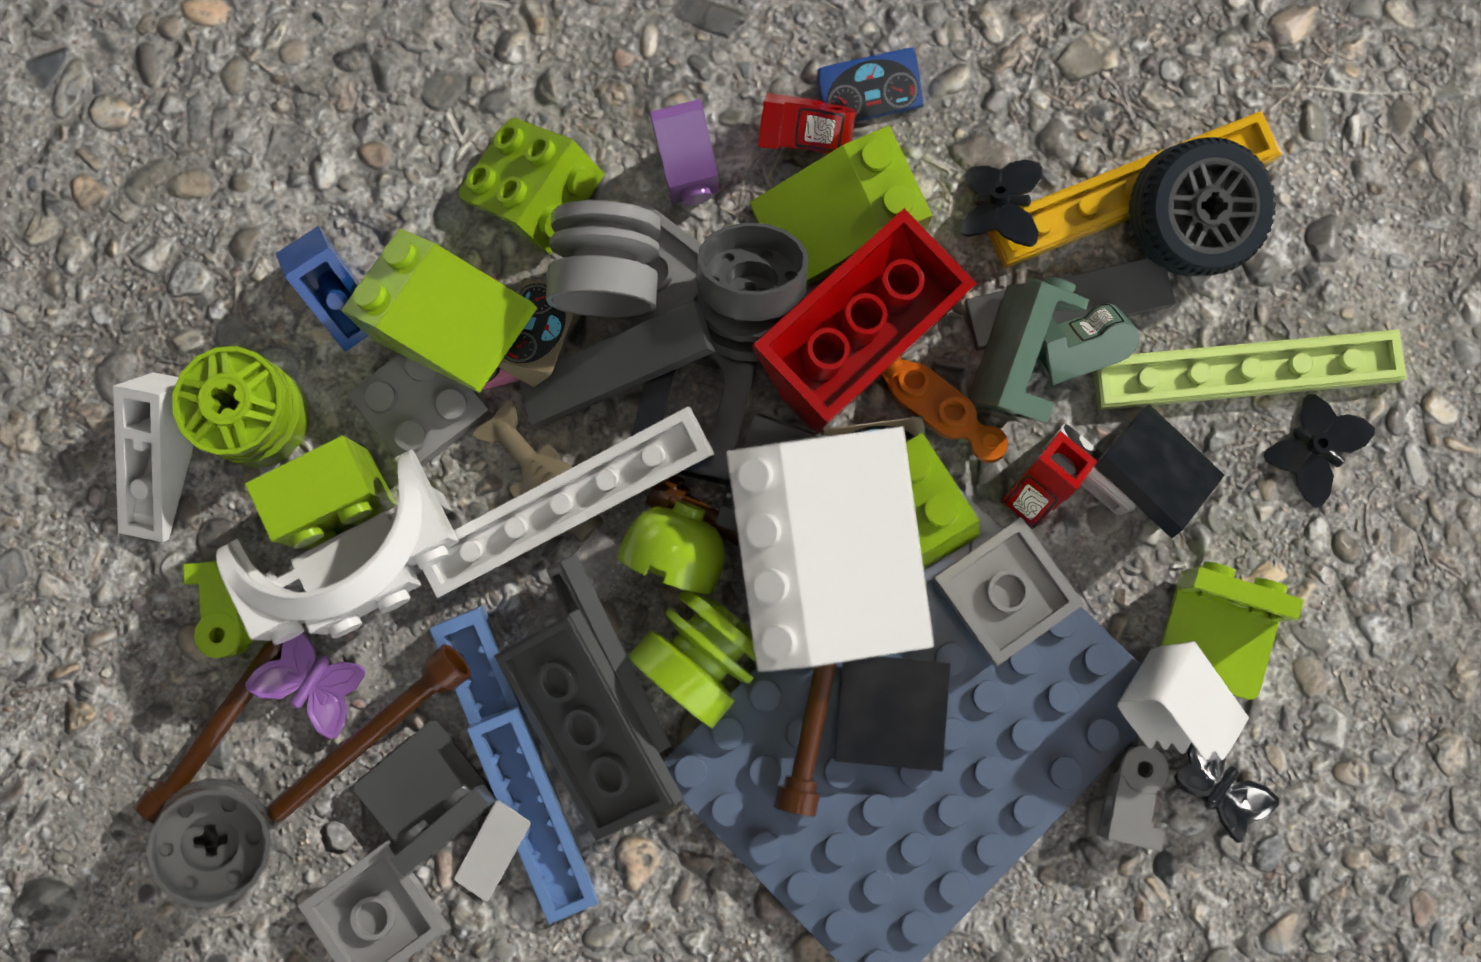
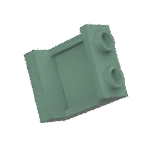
M1045 276L1044 281L1027 278L1024 284L1007 285L968 396L972 403L1010 417L1048 423L1054 402L1025 393L1053 312L1086 310L1089 299L1074 294L1075 284L1060 278Z

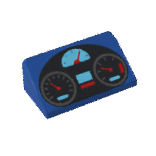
M914 47L828 65L817 70L816 84L820 100L824 101V103L841 105L856 110L855 122L917 109L924 105Z

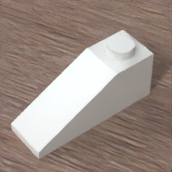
M152 372L113 386L118 533L162 543L169 540L194 445L180 433L172 414V392L178 380L176 376Z

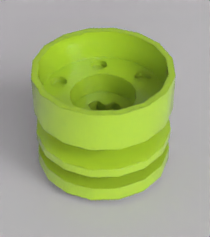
M239 346L215 347L196 356L180 372L172 392V414L180 433L196 448L247 468L269 467L288 458L302 443L310 424L309 402L301 384L285 370L272 364L260 354ZM233 397L239 401L235 410L228 406Z
M683 590L678 598L695 611L691 619L686 622L671 608H668L664 614L678 631L676 637L671 641L663 635L649 630L629 654L628 658L661 689L713 729L735 702L731 693L721 683V680L726 674L746 684H749L754 679L736 663L744 653L756 662L752 630L716 600Z

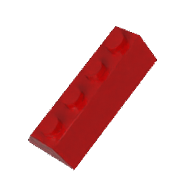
M903 208L755 342L752 348L781 398L815 433L819 434L959 304L977 283Z

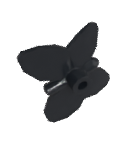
M1023 159L1010 162L1001 170L988 165L973 166L966 172L967 181L971 189L977 193L972 198V201L978 206L968 213L961 226V234L971 237L997 230L1004 238L1016 244L1028 247L1036 245L1038 239L1036 224L1031 214L1020 207L1028 208L1031 204V197L1023 194L1030 193L1042 179V166L1040 163Z
M1308 394L1303 399L1300 413L1303 428L1296 427L1293 429V435L1296 439L1279 441L1267 448L1263 457L1267 463L1280 470L1294 472L1296 485L1303 498L1313 508H1319L1324 505L1331 495L1334 475L1329 462L1336 468L1341 467L1345 462V458L1335 451L1352 453L1367 446L1375 435V427L1362 417L1351 414L1337 416L1329 403L1315 394Z
M1192 742L1187 751L1190 764L1181 767L1174 776L1175 782L1182 789L1195 797H1202L1207 809L1213 810L1216 808L1220 823L1236 843L1244 841L1247 833V820L1257 821L1267 817L1279 806V798L1265 785L1250 780L1232 784L1239 776V772L1235 767H1228L1224 773L1226 757L1224 760H1221L1213 750L1210 758L1205 760Z

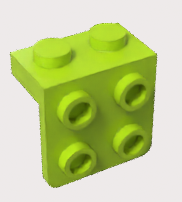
M511 118L496 132L494 140L476 166L469 171L465 182L459 189L458 195L467 204L509 222L538 250L551 255L550 237L555 233L551 227L552 211L562 204L588 200L605 173L573 139L521 119Z
M1204 561L1203 567L1199 566L1182 570L1160 646L1195 641L1233 696L1245 700L1257 698L1261 691L1279 622L1299 620L1304 599L1286 594L1288 586L1274 580L1255 578L1254 583L1235 578L1236 570L1234 568L1215 562Z

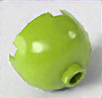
M676 500L673 509L654 507L643 511L631 523L623 538L616 559L623 565L645 576L649 570L663 577L662 583L708 595L715 592L720 580L725 552L723 539L718 530L703 520L706 510L693 504Z

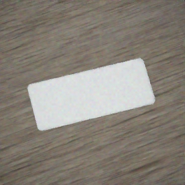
M496 801L456 873L455 881L484 901H489L528 831L531 822L501 801Z

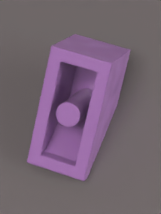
M701 99L651 111L650 115L657 151L671 203L683 202L686 206H692L708 201L712 194L720 191L717 167Z

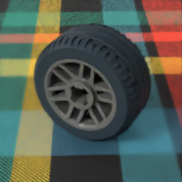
M1216 137L1199 138L1163 150L1152 158L1140 172L1130 195L1132 198L1129 201V222L1137 245L1141 247L1140 250L1147 258L1158 266L1167 269L1168 272L1177 275H1217L1241 266L1263 246V243L1268 238L1267 233L1271 231V226L1274 222L1272 218L1276 212V202H1274L1276 195L1274 193V185H1271L1270 182L1272 179L1268 175V170L1263 168L1264 164L1256 155H1253L1252 151L1228 139Z

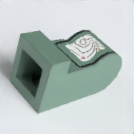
M1109 303L1101 304L1092 308L1084 317L1080 316L1059 324L1051 318L1037 357V363L1052 385H1056L1129 358L1139 344L1140 335L1137 328L1116 305Z

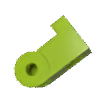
M217 561L183 564L184 585L199 586L201 620L195 627L194 632L196 647L202 654L211 658H230L242 655L250 648L253 640H251L225 586Z

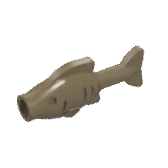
M506 400L494 416L474 430L472 435L474 438L486 442H501L521 465L523 479L509 488L514 498L572 467L559 459L558 453L551 445L545 444L538 453L535 452L516 430L518 417L515 403L511 400ZM597 515L567 532L574 534L583 542L593 535L604 524V521Z

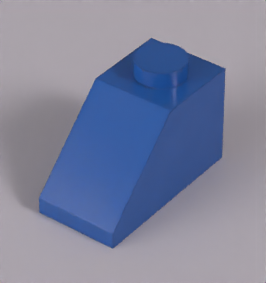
M319 226L276 253L285 278L344 352L368 337L364 331L340 311L360 282Z

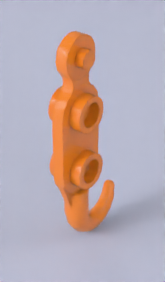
M900 358L882 374L893 398L915 417L923 416L924 424L938 435L946 439L967 440L970 443L974 456L984 463L998 462L1004 457L1008 449L1006 434L997 427L980 424L976 417L975 406L971 400L929 367Z

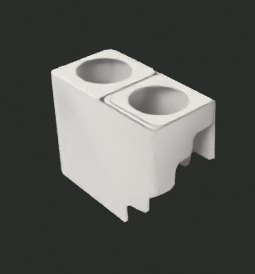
M1195 641L1151 648L1117 704L1123 716L1148 749H1152L1155 742L1158 741L1164 750H1167L1172 743L1179 753L1184 754L1192 742L1205 760L1210 758L1213 750L1221 760H1224L1249 719Z

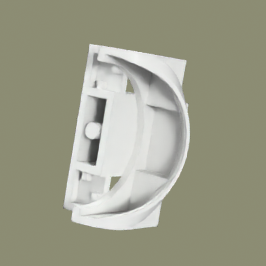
M411 449L395 457L398 463L399 503L396 512L390 514L384 511L291 559L292 565L288 567L289 571L276 577L273 571L263 574L253 562L240 538L217 550L216 558L221 577L251 640H272L274 645L281 644L302 634L305 631L303 623L306 624L309 632L312 634L327 635L330 633L332 639L344 636L362 626L360 617L379 608L381 613H386L410 601L411 598L408 592L421 586L417 574L423 572L422 569L431 567L449 556L447 548L459 543L446 516L452 510L444 494L431 486L414 450Z

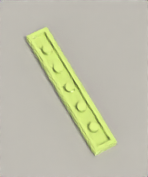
M1399 329L1132 354L1129 358L1119 363L1093 371L1098 411L1142 407L1149 404L1153 406L1400 383L1407 379Z

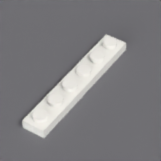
M686 407L455 529L454 532L459 543L447 548L449 556L443 561L422 570L436 597L439 598L714 455V452L691 407Z

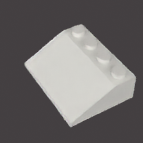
M904 427L727 451L758 672L812 667L934 646Z

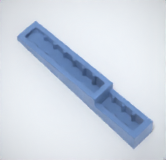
M484 604L435 624L429 629L437 648L443 644L449 645L463 657L470 668L471 677L455 691L470 725L467 731L495 798L531 822L517 850L548 924L598 904L597 894L529 719L494 655L502 650Z

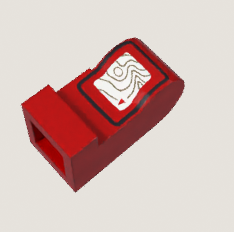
M766 93L763 102L758 147L770 149L787 147L829 154L840 146L852 141L857 111L841 105L824 103L821 100Z
M1060 431L1018 479L1000 503L1018 518L1022 517L1027 526L1034 529L1051 510H1055L1080 487L1098 461ZM1060 453L1068 456L1075 464L1076 473L1070 475L1051 459L1052 455Z

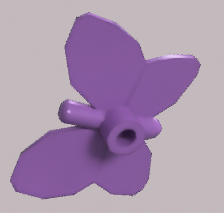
M303 632L297 637L284 642L281 659L268 661L256 669L245 685L248 692L260 699H283L297 691L290 701L291 705L295 708H301L308 697L307 716L315 731L332 740L339 736L346 723L348 706L344 696L359 686L366 673L365 668L360 664L341 661L329 665V657L327 655H321L317 658L314 644Z

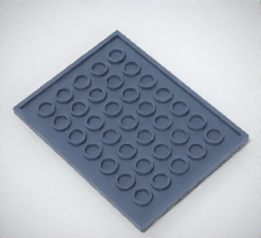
M961 489L960 491L980 520V537L924 569L934 646L879 656L951 663L943 772L834 761L842 662H837L812 779L817 782L816 792L820 793L816 816L798 815L774 807L778 784H784L785 776L792 774L814 666L760 672L756 668L750 674L754 679L749 684L742 682L731 693L735 702L713 729L702 722L663 761L683 796L682 801L838 962H921L1138 736L1119 710L1117 704L1141 664L1082 607L999 666L992 664L932 580L1002 530Z

